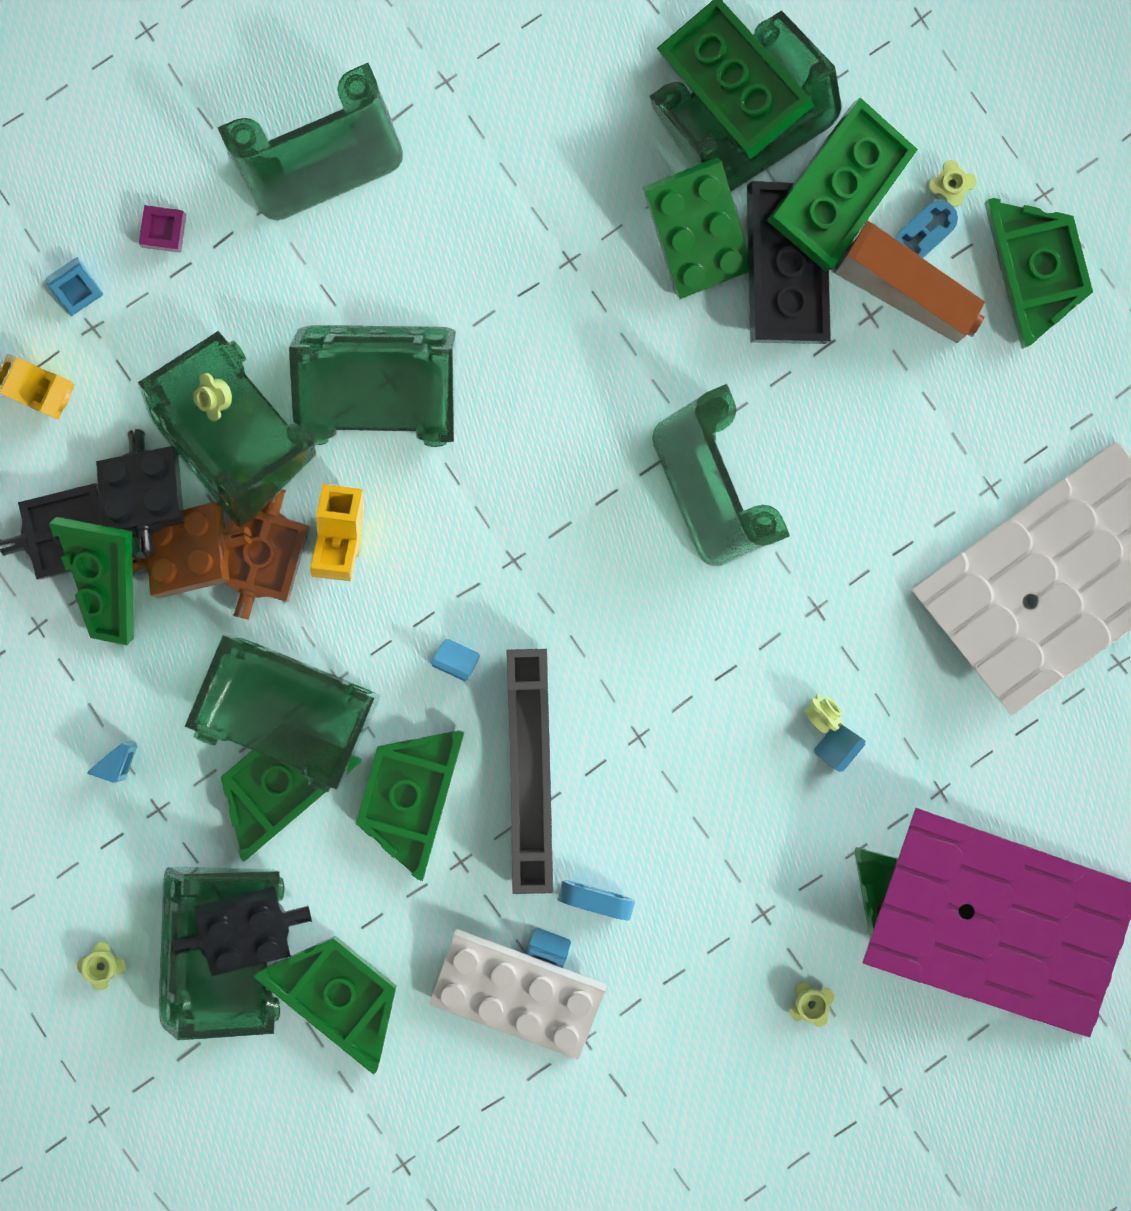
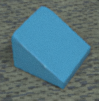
M78 257L46 278V285L70 316H73L104 295Z
M445 639L433 657L431 664L432 667L465 682L470 679L480 654L450 639Z
M842 724L836 731L831 729L815 747L814 752L834 770L843 772L866 745V741Z
M133 741L121 743L94 765L87 774L112 783L125 780L138 747L137 743Z
M535 928L525 954L563 968L569 953L571 940L546 930Z

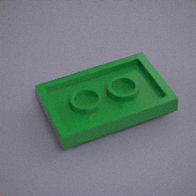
M718 157L642 187L674 291L679 299L749 272L747 248L724 167Z

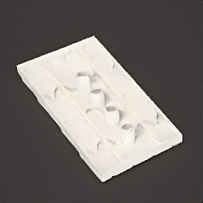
M1119 441L1101 451L1067 478L1062 479L1009 520L1000 524L912 589L1011 716L1017 714L1131 631V455ZM1032 594L1036 595L1039 601L1034 609L1028 604V599Z

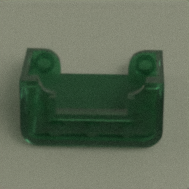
M782 10L759 23L753 35L811 98L814 107L753 158L749 159L693 92L690 94L688 88L683 83L671 82L665 84L649 96L653 110L691 167L716 157L722 161L730 192L826 131L836 122L841 113L842 105L835 65Z
M369 62L349 70L339 80L337 91L343 109L268 141L259 123L249 118L236 119L217 127L226 149L263 216L276 221L286 219L390 174L399 168L404 155L402 145Z
M310 325L299 328L289 346L294 440H305V443L309 445H323L328 443L329 438L334 437L338 430L415 431L416 438L424 441V445L430 447H441L446 445L447 442H454L456 331L452 328L436 326Z
M217 331L137 383L149 417L170 446L175 447L179 457L229 518L238 527H242L252 520L316 456L315 446L318 445V441L307 425L299 426L295 422L290 424L285 422L246 376L243 366L246 357L240 346L234 340L228 342ZM205 373H209L213 379L218 378L225 381L231 391V405L228 409L220 411L221 418L217 421H211L206 411L200 410L193 401V392L200 385L199 377Z
M728 384L704 393L660 421L654 428L652 435L654 449L696 551L703 562L715 567L726 565L790 537L783 517L774 507L763 504L743 510L715 442L717 440L716 433L725 430L732 424L737 411Z
M222 635L184 727L194 730L193 737L204 743L216 746L218 740L231 741L299 769L303 775L308 777L307 785L323 792H329L330 788L336 790L340 788L374 715L381 695L251 640L236 635Z
M188 866L166 868L163 879L159 1020L162 1028L176 1040L274 1034V1024L280 1017L279 999L273 997L272 992L254 978L259 970L267 967V963L211 977L207 959L202 955L200 949L175 956L172 939L196 934L197 921L194 910L196 905L275 886L278 901H282L284 897V881L280 877V871L275 869Z

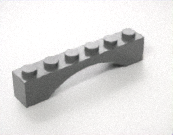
M547 648L507 649L512 894L553 893Z

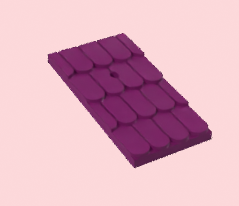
M915 807L862 964L1091 1038L1131 920V882ZM963 904H970L972 906V913L967 917H962L958 913L960 906Z

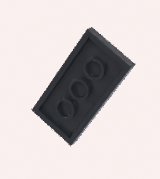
M751 181L747 184L751 343L826 344L831 342L829 271L825 272L767 221L794 183Z

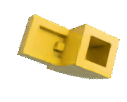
M6 354L0 367V394L52 418L60 419L63 410L70 400L75 384L66 378L46 371L23 359Z
M323 484L316 512L317 539L310 566L311 577L351 582L356 557L359 558L364 520L363 489Z

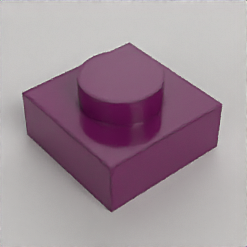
M144 205L139 245L142 248L181 253L187 214L183 210Z

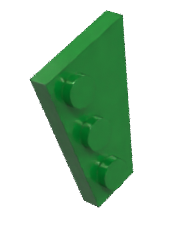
M56 517L49 525L53 536H59L65 554L61 556L65 570H71L78 589L75 598L90 638L127 646L134 639L132 531Z

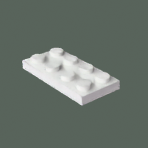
M456 929L429 1005L579 1060L606 992L607 984Z

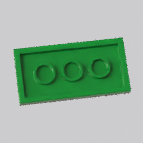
M712 0L657 47L662 58L749 159L753 158L814 107L811 98L723 0Z
M860 97L851 104L767 221L827 272L837 264L918 149Z

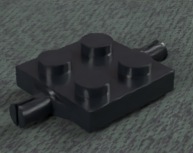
M135 429V433L133 430L127 433L129 440L128 453L123 456L96 461L100 525L132 531V536L136 537L137 557L147 558V555L149 557L154 556L153 533H157L165 527L184 524L179 455L174 446L145 450V432L141 429Z
M96 483L18 502L22 518L21 535L3 540L0 539V546L4 547L0 548L1 554L6 556L25 550L32 560L37 580L71 573V570H65L61 556L65 554L59 536H53L49 523L56 517L100 525L98 484Z
M273 886L194 906L197 921L196 934L173 938L172 943L175 956L200 949L202 955L207 959L212 977L291 957L287 942L288 927L312 922L309 905L285 911L278 901L276 889Z

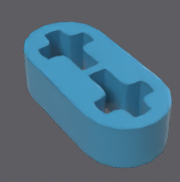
M942 200L934 201L904 226L894 238L904 245L902 238L909 242L916 235H919L922 240L914 250L919 256L924 258L957 226V211L949 202ZM931 212L936 216L941 213L946 216V220L943 223L946 228L939 225L931 232L925 228L933 219Z
M569 880L562 881L557 898L558 901L564 904L625 921H630L635 905V900L627 896Z

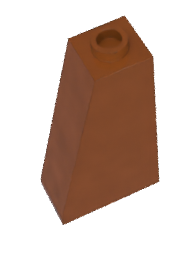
M868 220L854 239L835 272L836 275L955 343L960 342L966 335L973 337L984 320V316L979 314L985 304L984 300Z

